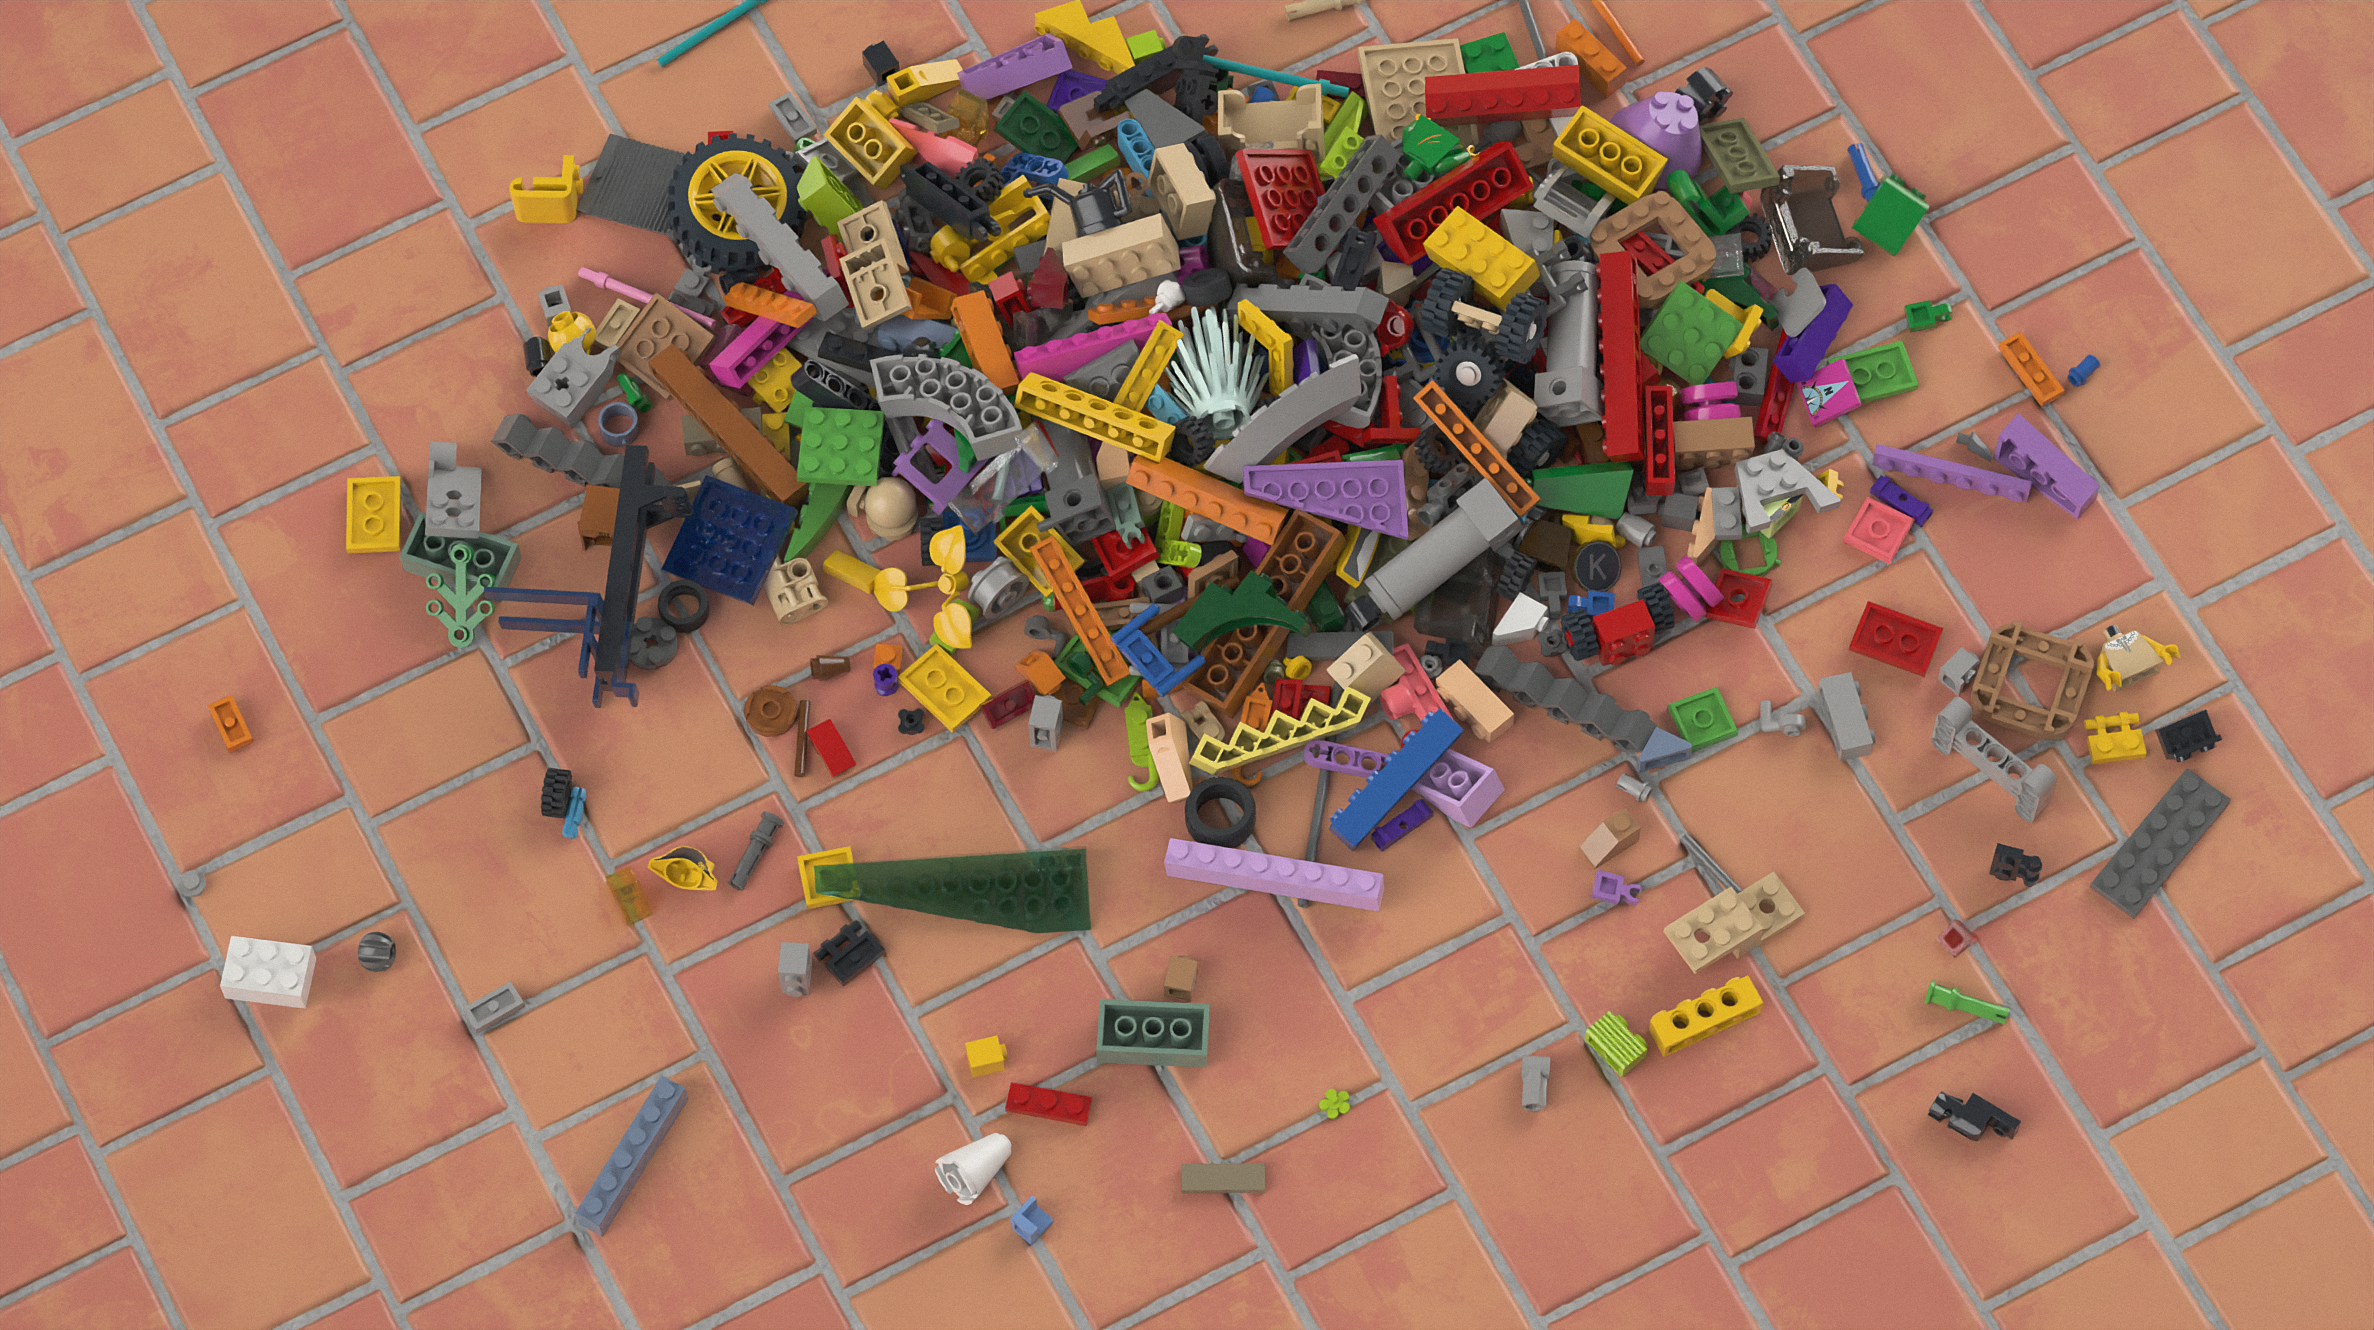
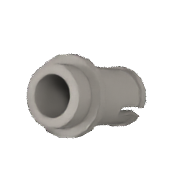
M1626 773L1621 775L1616 786L1617 789H1621L1635 797L1637 802H1646L1653 788L1649 787V783H1642Z

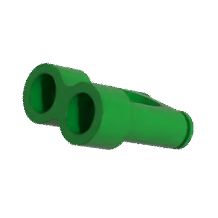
M626 373L618 375L617 380L627 394V401L631 407L637 408L640 413L649 411L653 403L647 395L642 393L635 380L627 376Z

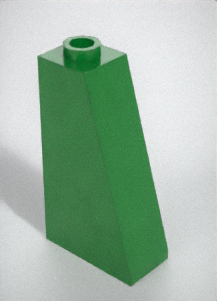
M1629 461L1531 470L1529 479L1526 478L1525 482L1541 498V501L1537 504L1538 506L1620 520L1633 469Z

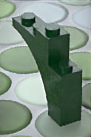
M1731 257L1713 274H1710V277L1705 282H1702L1701 279L1698 280L1705 287L1703 296L1706 291L1714 289L1743 310L1756 304L1763 309L1759 318L1762 324L1771 331L1780 325L1778 309L1770 301L1766 303L1761 298L1759 290L1752 285V271L1745 262L1741 261L1739 263L1734 257Z
M1251 570L1235 592L1222 583L1220 586H1217L1211 581L1172 633L1178 641L1199 655L1206 646L1218 637L1247 626H1278L1294 631L1305 638L1310 634L1312 628L1307 622L1309 618L1298 609L1294 612L1287 608L1288 603L1277 596V591L1272 585L1274 581L1262 572L1258 575Z

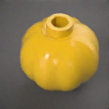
M563 311L552 319L553 324L548 330V342L555 353L563 343H569L572 339L579 338L587 328H591V331L585 334L582 348L584 352L587 351V354L591 352L590 346L595 341L596 329L588 316L581 312L570 313V311Z

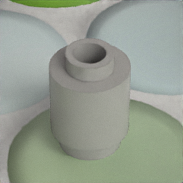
M1628 512L1622 515L1616 526L1620 536L1640 548H1643L1645 545L1650 546L1657 535L1654 531L1655 525L1638 515H1630Z

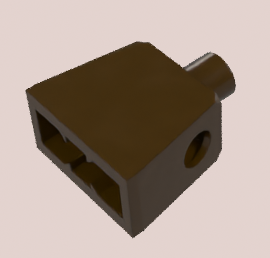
M1551 512L1548 521L1535 520L1518 551L1536 559L1535 570L1545 573L1564 571L1566 575L1572 530L1563 526L1562 517L1564 514L1560 512Z

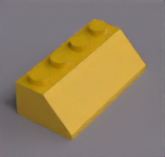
M1583 105L1553 143L1552 157L1628 205L1650 195L1668 162L1667 158Z

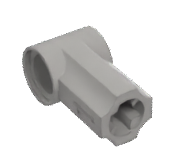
M1522 1056L1523 1109L1531 1112L1545 1110L1547 1082H1549L1550 1057Z

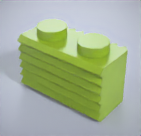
M1608 1011L1586 1030L1585 1041L1622 1078L1646 1058L1647 1043L1639 1034L1633 1035L1627 1029L1628 1024L1622 1016H1615L1611 1011Z

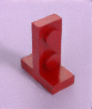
M1386 376L1382 379L1379 395L1381 428H1370L1363 432L1362 444H1412L1417 440V436L1421 434L1420 428H1400L1403 415L1402 411L1399 410L1398 399L1401 395V388L1397 384V376Z

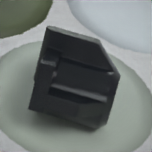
M918 337L905 347L903 357H918L919 354H924L928 358L938 359L934 352L937 344L935 341L931 342L926 337Z

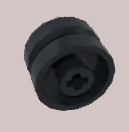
M1211 133L1198 137L1195 145L1189 141L1184 143L1188 152L1192 153L1197 168L1203 172L1205 182L1210 190L1213 187L1218 191L1231 185V175L1227 160L1218 141Z

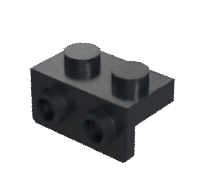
M2206 709L2155 729L2166 760L2176 759L2177 762L2191 758V753L2200 749L2201 752L2209 751L2216 747V742L2222 740L2221 734L2215 733Z

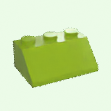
M815 155L811 158L796 187L800 196L798 202L806 212L810 210L813 213L814 219L821 227L826 226L829 229L830 235L837 234L839 241L844 244L837 222L863 210L861 201Z

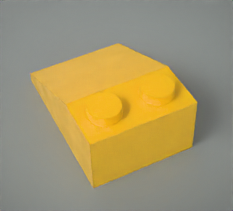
M1031 505L993 542L1007 558L1014 562L1017 569L1021 573L1026 574L1029 577V581L1048 598L1053 593V590L1033 557L1030 547L1054 535L1074 572L1085 561L1054 528L1044 532L1038 530L1037 523L1045 519Z

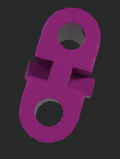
M1204 245L1178 248L1181 269L1176 271L1179 273L1177 277L1179 285L1183 288L1182 283L1187 276L1213 267L1212 264L1208 265L1209 256Z

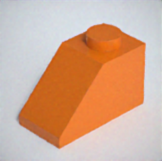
M1033 650L1014 666L1040 694L1046 695L1048 693L1051 695L1061 688V682L1066 679L1049 655L1041 651Z

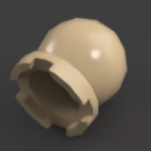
M894 476L883 477L877 480V486L869 488L864 503L867 525L874 535L876 533L881 537H885L888 541L901 540L909 536L919 520L916 494L906 481Z

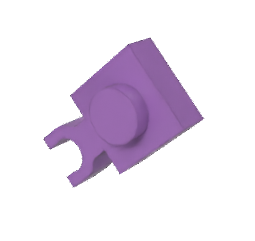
M1598 870L1595 874L1591 898L1615 905L1622 898L1626 903L1636 906L1639 899L1633 898L1630 895V891L1638 893L1642 886L1636 884L1624 885V876Z

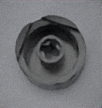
M1708 67L1695 71L1686 79L1688 84L1684 88L1679 86L1675 91L1677 94L1688 95L1693 99L1699 126L1705 125L1712 116H1715V118L1720 117L1727 109L1725 103L1733 94L1711 68L1708 69Z

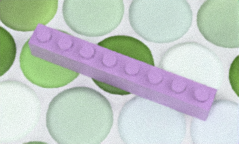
M1173 838L1169 840L1164 861L1167 876L1378 912L1385 888L1383 874Z

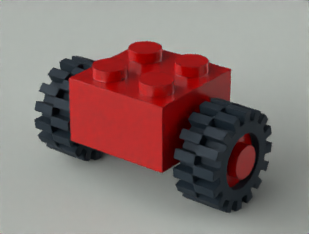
M1657 582L1638 589L1637 598L1639 601L1594 616L1592 625L1583 609L1563 615L1560 618L1561 629L1574 660L1580 661L1598 655L1602 666L1609 664L1618 665L1626 658L1632 656L1640 657L1652 650L1654 634L1675 627V616L1672 613L1673 608L1670 606L1671 602L1667 598L1664 587Z

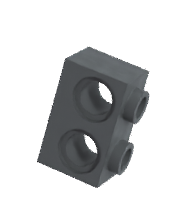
M1748 347L1743 354L1739 353L1730 358L1729 370L1734 371L1733 378H1728V382L1737 383L1738 396L1732 400L1735 404L1761 407L1764 395L1768 349ZM1743 363H1751L1753 366L1748 367L1743 365ZM1740 386H1749L1751 389H1742Z

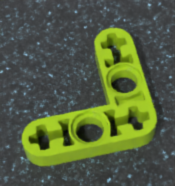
M1164 499L1154 544L1160 557L1154 560L1156 563L1195 568L1201 559L1202 551L1200 545L1179 541L1185 508Z

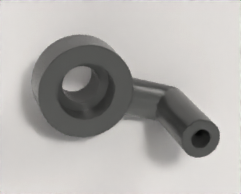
M1035 615L1026 620L1024 633L1027 636L1038 640L1048 638L1056 640L1052 658L1055 661L1066 647L1067 633L1052 628V624L1044 616Z

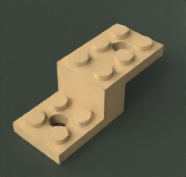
M881 200L838 221L837 224L848 254L839 260L862 328L868 330L912 309L901 275L908 272L909 269L887 204ZM873 229L874 236L871 240L865 241V233ZM879 289H883V298L880 301H875V293Z
M1773 871L1738 894L1732 886L1666 926L1663 932L1693 973L1697 974L1730 952H1733L1736 958L1739 959L1803 919L1805 912ZM1763 903H1769L1774 907V911L1766 914L1759 909V906ZM1698 932H1705L1709 935L1710 939L1705 943H1701L1695 939L1694 935Z

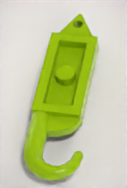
M1135 692L1128 707L1124 708L1130 758L1136 766L1148 767L1149 781L1139 784L1134 780L1133 776H1129L1128 780L1134 789L1146 792L1156 787L1160 777L1148 744L1146 720L1153 718L1152 708Z

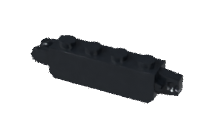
M1202 34V35H1200V36H1197V37L1206 38V44H1205V46L1208 44V42H1209L1210 39L1208 38V36H1207L1206 34ZM1184 41L1181 46V50L1185 55L1188 52V41ZM1212 44L1205 48L1204 55L1215 57L1219 50ZM1172 46L1107 80L1106 87L1101 91V94L1094 98V108L1100 114L1113 108L1119 114L1128 111L1124 101L1141 91L1148 89L1155 95H1160L1175 87L1180 74H1183L1184 70L1174 68L1175 59L1179 58L1174 55Z
M909 162L900 165V179L906 185V194L969 241L976 239L982 243L987 241L988 233L994 237L1000 235V225L995 219L990 217V209L987 203L932 163L927 162L918 167Z

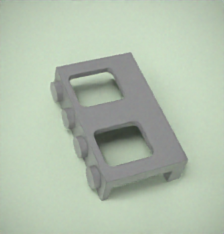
M1564 164L1559 170L1555 168L1544 182L1541 183L1533 196L1537 199L1534 207L1587 239L1595 226L1603 220L1616 197L1607 192L1597 202L1565 183L1561 178L1568 166Z

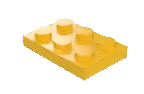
M400 476L347 478V553L400 551Z
M937 643L898 676V682L952 733L958 730L981 709L979 704L992 698V695Z

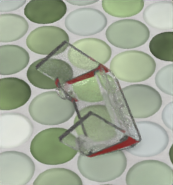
M1037 419L1014 438L1018 444L1017 447L1000 454L973 481L946 503L974 534L978 533L989 522L995 525L1006 515L1003 510L1043 472L1048 475L1059 465L1056 461L1059 454L1047 427L1040 419Z

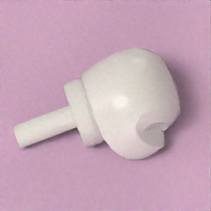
M1163 281L1157 290V297L1155 298L1157 305L1149 310V313L1154 314L1160 310L1168 312L1183 303L1186 299L1183 288L1177 282Z

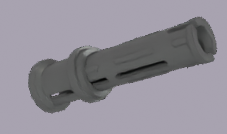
M762 812V820L756 831L751 832V842L728 881L731 887L739 891L745 889L762 854L773 845L772 839L775 833L784 824L782 819L770 812Z

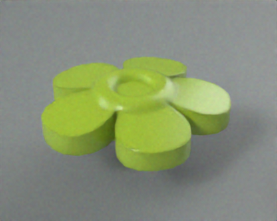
M1329 1089L1325 1093L1327 1099L1319 1102L1320 1109L1327 1111V1116L1330 1119L1338 1118L1339 1112L1347 1114L1350 1111V1105L1346 1103L1350 1096L1346 1091H1340L1337 1095L1335 1089Z

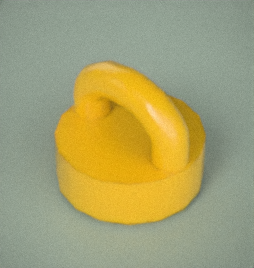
M1297 656L1294 659L1286 657L1283 660V663L1287 666L1285 674L1289 679L1304 680L1311 671V662L1304 656Z

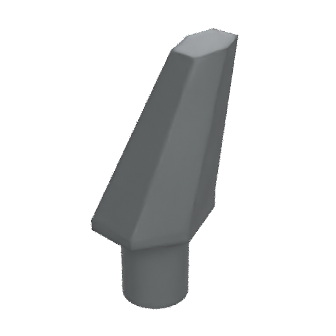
M1972 432L1971 436L1958 433L1956 443L1967 445L1968 450L1991 462L1992 452L1974 432Z

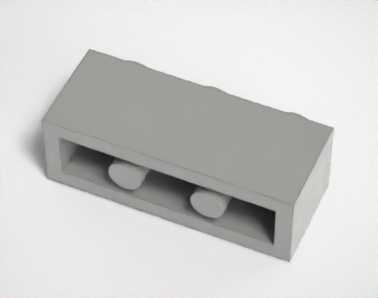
M1851 672L1821 678L1818 685V694L1839 761L1870 755L1873 744L1876 743L1873 729L1868 728L1866 722L1868 720V712L1865 704L1861 705L1859 696H1861V690L1858 681L1853 680Z

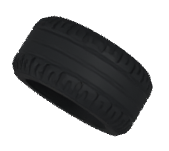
M1213 777L1200 782L1189 793L1185 803V823L1189 834L1197 843L1236 848L1243 844L1254 830L1256 822L1255 801L1251 792L1241 782L1229 777ZM1216 798H1225L1237 803L1244 814L1241 820L1234 826L1227 829H1214L1205 825L1199 819L1197 813L1206 802Z

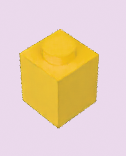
M997 1035L965 1043L973 1078L1005 1070L1004 1060H1008L1005 1043L999 1044Z

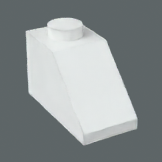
M1520 592L1494 630L1492 645L1499 647L1533 639L1537 632H1543L1548 624V607Z

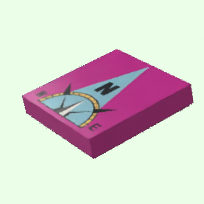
M1843 358L1815 371L1813 377L1809 380L1797 382L1811 423L1815 428L1862 406L1847 363Z

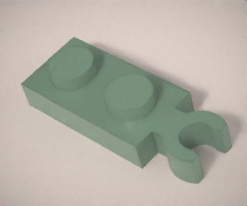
M1124 482L1106 489L1116 529L1120 536H1122L1125 545L1129 549L1132 548L1131 540L1134 537H1138L1141 544L1144 543L1145 537L1140 528L1145 527L1135 487Z

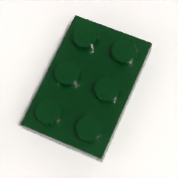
M1025 90L993 129V131L1021 152L1060 160L1063 164L1067 162L1079 147L1063 119Z

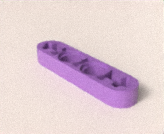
M1322 740L1308 742L1303 753L1305 762L1312 767L1368 778L1376 769L1380 770L1381 762H1384L1389 754ZM1314 749L1319 750L1318 758L1313 757L1312 752ZM1328 751H1332L1330 761H1326ZM1339 753H1344L1349 757L1350 762L1341 765L1335 760V756ZM1364 759H1371L1375 762L1376 768L1366 770L1361 762Z

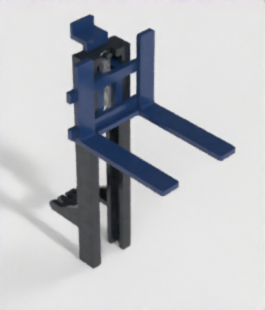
M626 445L604 600L601 594L596 592L484 587V594L488 600L588 605L585 621L499 616L498 622L502 629L582 633L583 640L578 673L581 678L587 679L591 653L595 660L594 672L596 677L592 698L595 708H601L603 691L613 692L615 697H626L629 699L632 707L638 706L640 692L635 683H626L647 529L675 517L691 518L694 515V510L685 488L654 485L656 467L654 462L648 463L649 449L647 446ZM659 501L662 503V505H654V503ZM594 634H599L598 643Z

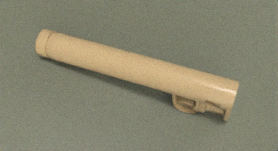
M732 458L716 463L712 468V472L781 625H789L827 607L828 600L826 597L821 596L818 589L819 583L808 560L796 558L782 564L738 464ZM807 571L804 576L796 577L799 572Z

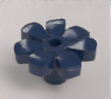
M1524 365L1517 367L1516 371H1511L1509 378L1514 381L1516 387L1521 392L1529 391L1534 396L1536 371L1534 369L1526 371Z

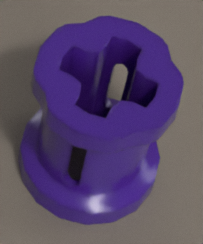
M886 663L878 665L873 672L874 686L877 693L881 696L894 694L899 686L896 680V669L894 666Z

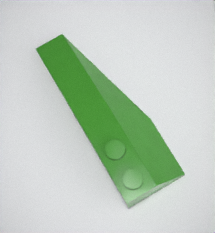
M810 483L808 489L810 491L808 496L809 505L802 506L799 517L801 528H795L784 563L796 558L805 559L814 550L840 515L855 485Z

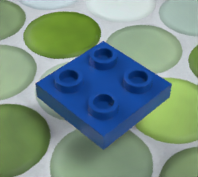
M995 509L984 510L990 521L988 524L979 510L943 511V530L962 525L966 545L965 562H989L997 559V546L993 542L996 539Z

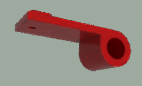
M1129 574L1116 582H1113L1109 575L1080 582L1091 602L1104 598L1106 602L1134 599L1135 581ZM1054 594L1053 608L1054 611L1063 608Z

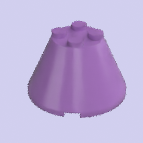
M1660 91L1651 97L1620 109L1609 121L1668 159L1653 190L1670 191L1666 179L1675 170L1686 171L1692 180L1701 168L1703 151L1698 115L1693 105V99L1688 95Z

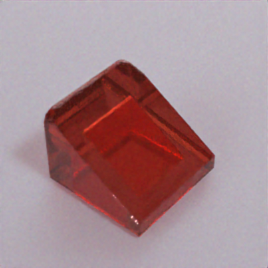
M1953 920L1938 935L1936 940L1953 958H1956L1977 940V937L1960 920Z

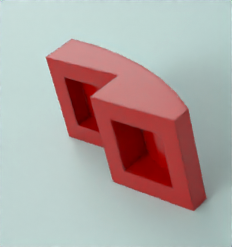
M831 719L806 731L831 777L857 765Z

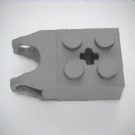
M587 328L579 338H574L569 343H563L526 390L532 402L572 429L605 389L604 385L611 378L615 364L621 354L619 347L616 345L611 346L598 355H589L587 351L584 352L582 342L585 334L589 333L591 328Z

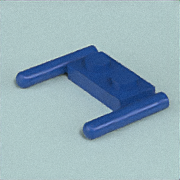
M1153 603L1110 637V639L1119 647V650L1146 681L1156 689L1157 693L1164 697L1204 665L1206 660L1204 656L1198 655L1176 673L1173 666L1141 630H1138L1159 613L1160 607Z

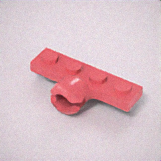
M1406 643L1395 647L1393 657L1406 672L1397 680L1398 684L1381 691L1380 703L1387 717L1397 719L1414 713L1422 721L1430 711L1435 714L1440 708L1454 720L1410 645Z

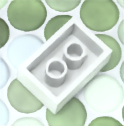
M231 936L220 984L224 997L226 999L306 1009L316 963L315 953L312 946Z

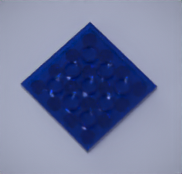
M706 475L692 503L694 515L691 518H685L661 570L667 574L683 580H691L698 583L701 587L754 606L798 511L794 507Z

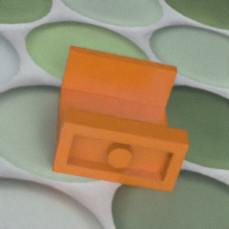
M911 277L909 288L905 287L912 309L901 313V315L911 319H950L952 315L950 308L957 294L918 277ZM879 289L875 293V301H880L883 298L884 290Z

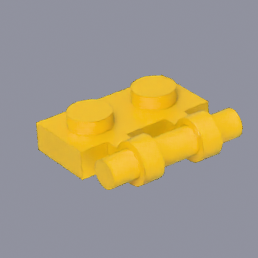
M2118 712L2116 716L2104 717L2103 715H2095L2093 719L2084 720L2085 730H2096V735L2088 736L2087 738L2092 765L2146 757L2147 752L2142 730H2130L2129 726L2130 724L2139 723L2138 713ZM2119 726L2120 732H2106L2107 727Z

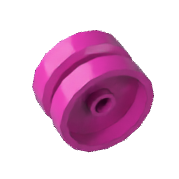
M1736 382L1711 383L1679 390L1681 404L1685 406H1698L1682 413L1683 421L1741 417L1740 406L1734 403H1722L1733 400L1738 396Z
M1685 555L1676 563V569L1684 578L1682 581L1671 571H1667L1658 581L1682 612L1685 611L1697 623L1706 615V609L1698 599L1701 597L1709 606L1715 607L1724 599V596L1698 566Z

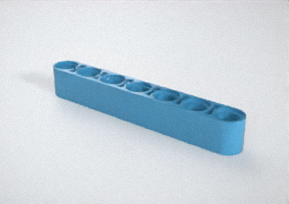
M1124 119L1118 124V147L1132 171L1142 173L1148 181L1155 148L1138 121ZM1147 186V189L1145 191L1146 194L1148 195V197L1154 198L1149 187ZM1172 232L1179 248L1204 245L1207 250V234L1178 240L1175 233Z

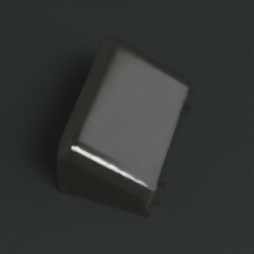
M1782 165L1777 171L1780 176L1779 185L1762 188L1760 201L1766 220L1771 225L1772 237L1785 273L1787 275H1795L1802 268H1807L1812 273L1858 261L1864 255L1863 246L1857 237L1844 238L1831 201L1840 187V181L1834 166Z
M1227 178L1220 180L1211 189L1215 193L1216 203L1213 206L1212 220L1207 231L1209 263L1212 264L1213 268H1222L1228 272L1232 289L1237 283L1247 284L1248 288H1258L1260 284H1268L1276 279L1278 274L1275 265L1268 266L1261 259L1264 257L1263 252L1253 251L1243 209L1251 205L1245 183L1241 180Z

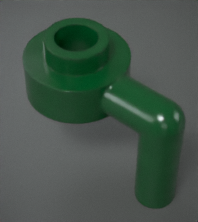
M1074 652L1067 659L1069 668L1077 676L1087 679L1091 683V686L1078 698L1079 702L1086 706L1102 690L1105 682L1094 671L1093 660L1085 652Z

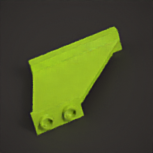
M1353 91L1348 94L1324 131L1325 156L1322 162L1316 164L1321 181L1326 180L1328 176L1336 179L1365 140L1357 133L1358 128L1369 112L1368 105L1364 99Z

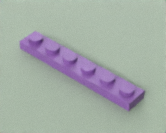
M1879 444L1876 446L1872 464L1882 470H1895L1903 472L1910 477L1920 476L1928 478L1935 483L1945 482L1956 485L1961 489L1970 488L1981 491L1986 495L2007 497L2015 502H2027L2032 484L2030 480Z

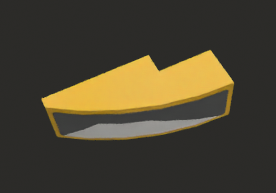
M1348 524L1347 534L1344 535L1348 543L1338 557L1336 574L1354 588H1357L1371 563L1379 541L1380 532Z

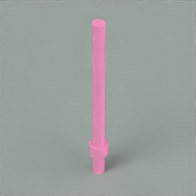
M581 267L578 273L579 277L594 282L597 287L605 290L609 288L646 304L654 296L614 280L611 275L604 272L597 273ZM672 303L699 325L711 330L715 328L716 320Z

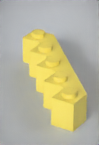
M1347 686L1342 692L1335 709L1311 698L1299 721L1275 710L1264 733L1239 722L1228 745L1204 734L1189 764L1215 775L1306 745L1312 740H1321L1354 729L1360 722L1371 698Z

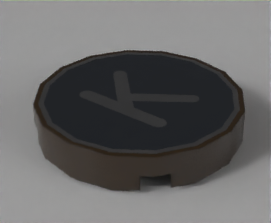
M1599 540L1584 542L1572 555L1570 563L1571 577L1584 591L1606 592L1616 584L1620 577L1622 569L1620 555L1616 548L1608 542Z

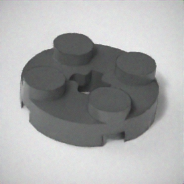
M639 618L634 624L630 661L635 666L644 670H655L656 667L663 664L666 666L671 663L678 651L675 629L659 618ZM655 639L658 645L651 646L650 649L647 648L646 641Z

